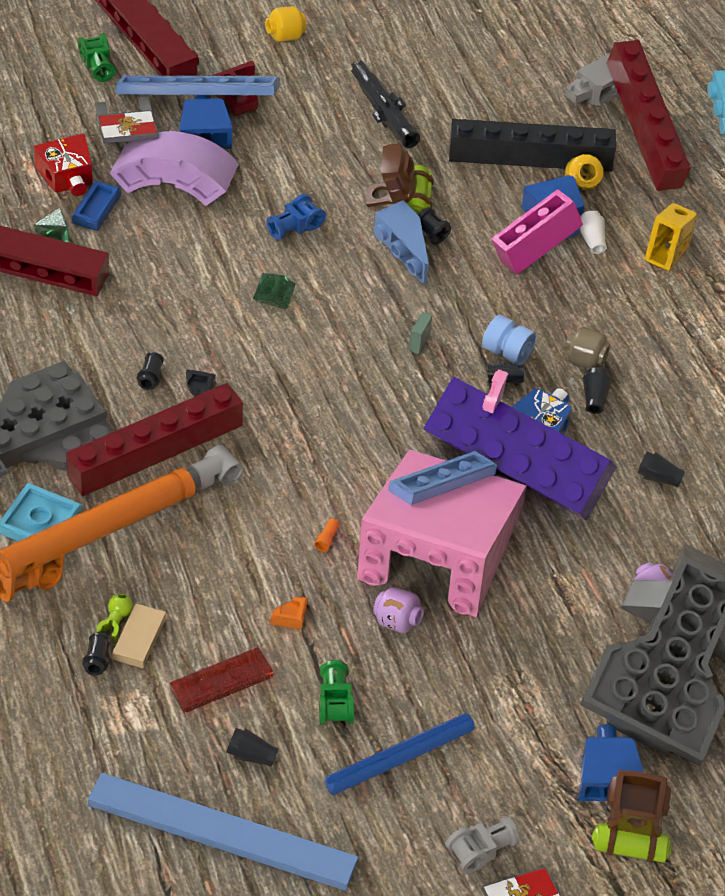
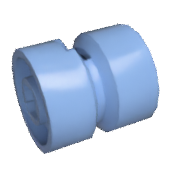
M498 314L490 322L484 333L482 347L496 355L503 353L507 361L513 364L518 362V365H522L534 349L537 333L521 325L516 327L515 321L502 314Z

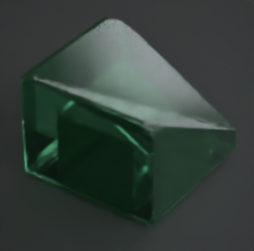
M61 208L54 210L33 225L36 235L64 242L69 241L68 226Z
M262 273L253 300L277 308L287 309L296 283L284 275Z

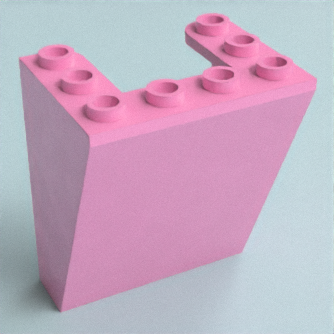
M409 449L361 520L357 579L372 586L385 584L390 575L392 551L398 552L403 556H411L427 561L435 566L451 569L448 593L450 606L459 614H467L477 618L522 511L526 485L492 475L410 505L388 491L390 481L440 464L446 460Z

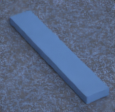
M123 75L115 86L116 94L275 95L280 87V77Z

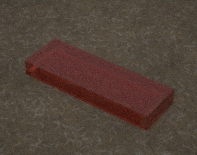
M259 647L169 682L170 691L183 713H187L273 678V670Z

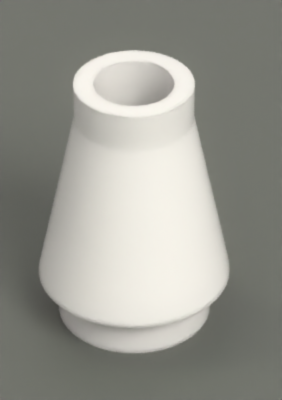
M598 211L585 212L580 216L583 226L580 227V232L592 254L603 253L607 249L605 219Z

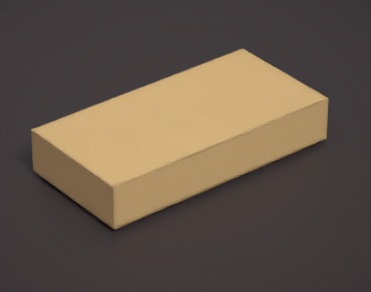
M136 603L112 652V659L144 668L166 620V612Z

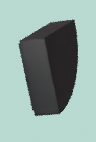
M186 370V385L194 397L214 389L216 374Z

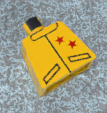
M672 203L655 217L644 260L670 271L691 242L698 217L697 213L675 203ZM667 242L671 243L669 248L665 246Z

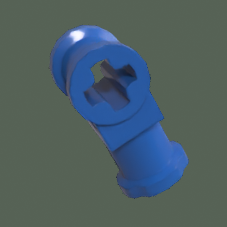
M301 194L285 205L284 213L276 217H268L266 225L271 236L278 240L292 230L301 234L307 230L312 231L319 228L326 219V212L322 208H317L312 203V198L308 194Z

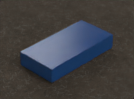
M95 180L73 213L72 224L98 231L120 198L121 188Z

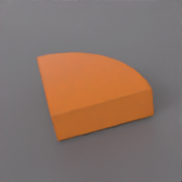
M308 597L292 598V601L276 607L271 615L270 624L302 629Z

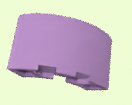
M166 131L158 132L159 138L134 140L125 145L110 172L128 194L144 186L160 185L161 182L175 184L176 188L190 193L207 206L227 191L239 164L227 151L205 138L184 132Z

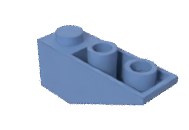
M404 200L376 212L375 226L373 228L376 238L391 250L395 258L400 259L411 275L416 276L422 284L427 283L429 262L420 217Z

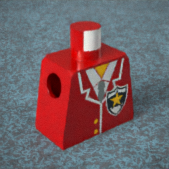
M84 133L33 146L35 168L54 192L59 193L70 190L74 196H80L86 192L87 185H90L93 180L92 163Z

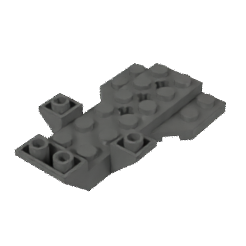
M65 360L10 382L0 402V477L8 474L6 468L23 461L36 464L37 460L51 463L53 468L66 471V452L114 432L106 421V412L80 374L78 372L73 373Z
M684 544L669 581H632L621 608L647 622L651 621L646 635L637 637L636 640L622 644L619 642L606 647L580 705L608 719L606 724L615 726L617 731L664 755L671 751L700 766L705 759L725 711V702L722 695H718L711 679L713 674L708 665L712 655L725 661V563ZM671 650L677 653L676 657L670 653ZM659 677H663L666 680L665 684L659 681ZM648 704H651L652 706L655 707V708L653 709L654 712H652V711H650V710L648 709V707H647Z

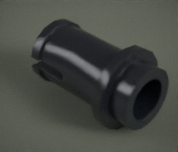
M149 352L145 356L142 370L137 373L136 377L141 388L152 390L159 385V372L164 362L161 354Z
M515 362L514 365L488 364V373H495L498 369L508 373L506 383H514V386H517L518 383H524V365H518V362ZM488 375V383L492 382L494 375Z
M102 632L90 635L87 655L82 660L85 671L94 676L101 675L109 665L106 657L110 640L109 636Z

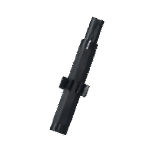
M362 60L358 63L353 62L351 64L353 68L351 72L358 80L363 93L376 110L372 114L377 123L381 122L385 128L389 127L405 148L415 147L420 141V135L403 111V108L406 106L405 102L401 97L397 98L394 92L390 94L383 83L369 70Z

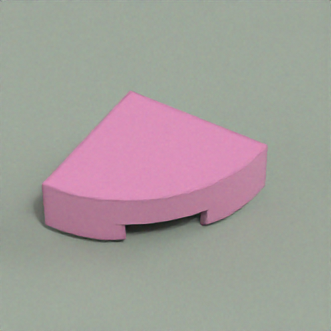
M499 369L495 372L492 378L491 390L484 399L483 410L490 413L495 411L504 392L508 376L507 372Z

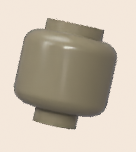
M581 327L575 334H569L564 349L569 350L568 359L570 362L590 369L598 365H604L610 351V344L607 343L606 335L586 327Z

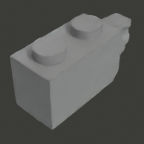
M610 53L580 68L577 72L576 80L566 87L565 96L575 104L587 100L592 105L598 106L619 96L606 64Z

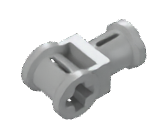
M504 816L500 818L499 823L486 829L482 823L471 828H461L450 835L445 844L448 850L454 851L458 857L463 873L471 874L481 869L486 863L494 860L497 850L509 844L512 846L518 845L520 837L511 818Z

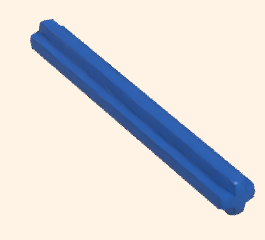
M463 713L326 776L325 785L330 794L340 793L472 732L475 725L474 721L468 713Z

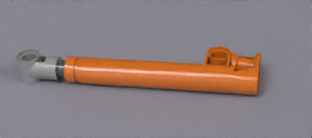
M217 445L207 452L203 460L188 466L187 470L179 468L0 549V598L4 602H9L13 600L15 593L23 589L31 590L37 586L41 590L50 589L62 577L64 556L194 496L195 489L201 491L218 482L226 486L234 483L242 475L243 465L223 445Z

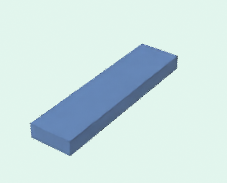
M473 451L390 481L388 491L408 504L413 505L495 475L497 465L478 452Z

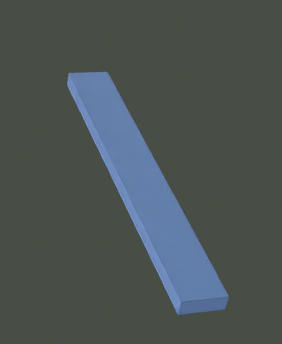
M102 772L88 798V806L344 891H347L358 863V856Z

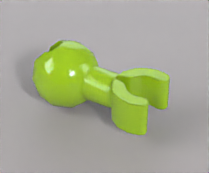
M120 593L113 595L108 603V610L110 612L108 619L101 621L97 625L96 632L102 633L113 627V633L111 634L113 643L119 640L120 632L118 625L121 619L128 617L133 610V601L129 596Z

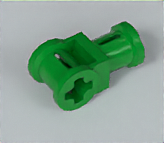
M101 33L99 37L88 39L79 37L78 49L80 57L85 62L87 68H92L93 79L98 82L109 81L115 75L116 70L114 65L110 63V49L106 34Z
M340 660L327 661L319 668L320 676L323 677V684H321L319 695V723L322 725L326 724V721H347L348 724H353L354 699L353 695H351V683H346L349 667Z

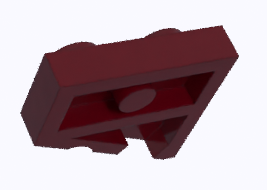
M252 60L212 76H255V63ZM217 95L219 99L224 100L225 106L234 117L258 108V95Z

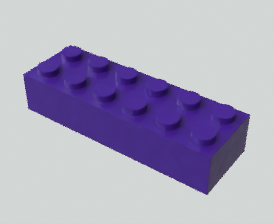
M453 376L423 429L433 438L463 454L473 451L478 452L497 465L496 472L514 482L526 485L527 489L587 521L617 468L615 464L605 456L501 401L493 413L483 410L484 399L488 394Z

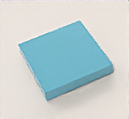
M27 483L0 520V534L15 541H20L82 513V504Z

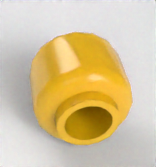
M294 6L275 8L271 11L269 18L266 19V31L277 42L298 40L302 33L306 31L305 15Z
M580 155L568 162L565 176H574L579 191H588L596 188L601 183L603 167L596 157Z

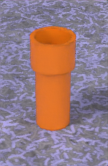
M329 519L322 533L318 535L314 543L318 551L327 552L333 542L332 539L340 526L336 519Z

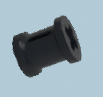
M427 207L418 214L422 230L430 235L431 240L435 244L443 242L448 237L452 226L448 221H442L437 217L435 210Z

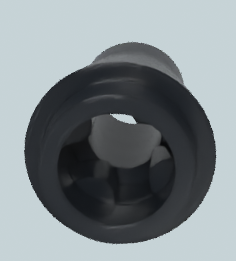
M598 367L590 368L582 379L586 400L585 409L589 413L598 414L603 412L612 379L607 370Z
M646 451L637 473L642 475L645 480L664 483L678 488L685 471L676 467L656 451L654 454Z
M236 728L226 753L233 755L235 760L272 767L279 748L272 746L247 728L244 730Z

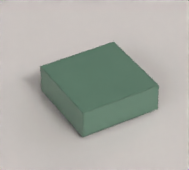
M424 312L420 314L411 330L410 352L420 355L431 334L432 315Z

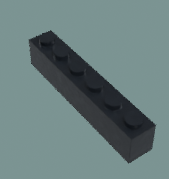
M452 119L449 162L566 169L568 162L572 158L580 155H592L601 162L604 172H612L616 152V129Z

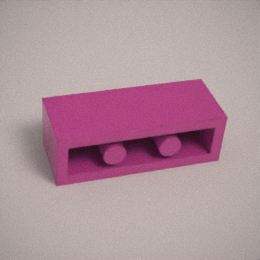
M557 189L491 238L501 262L517 275L582 227L583 223L574 201Z

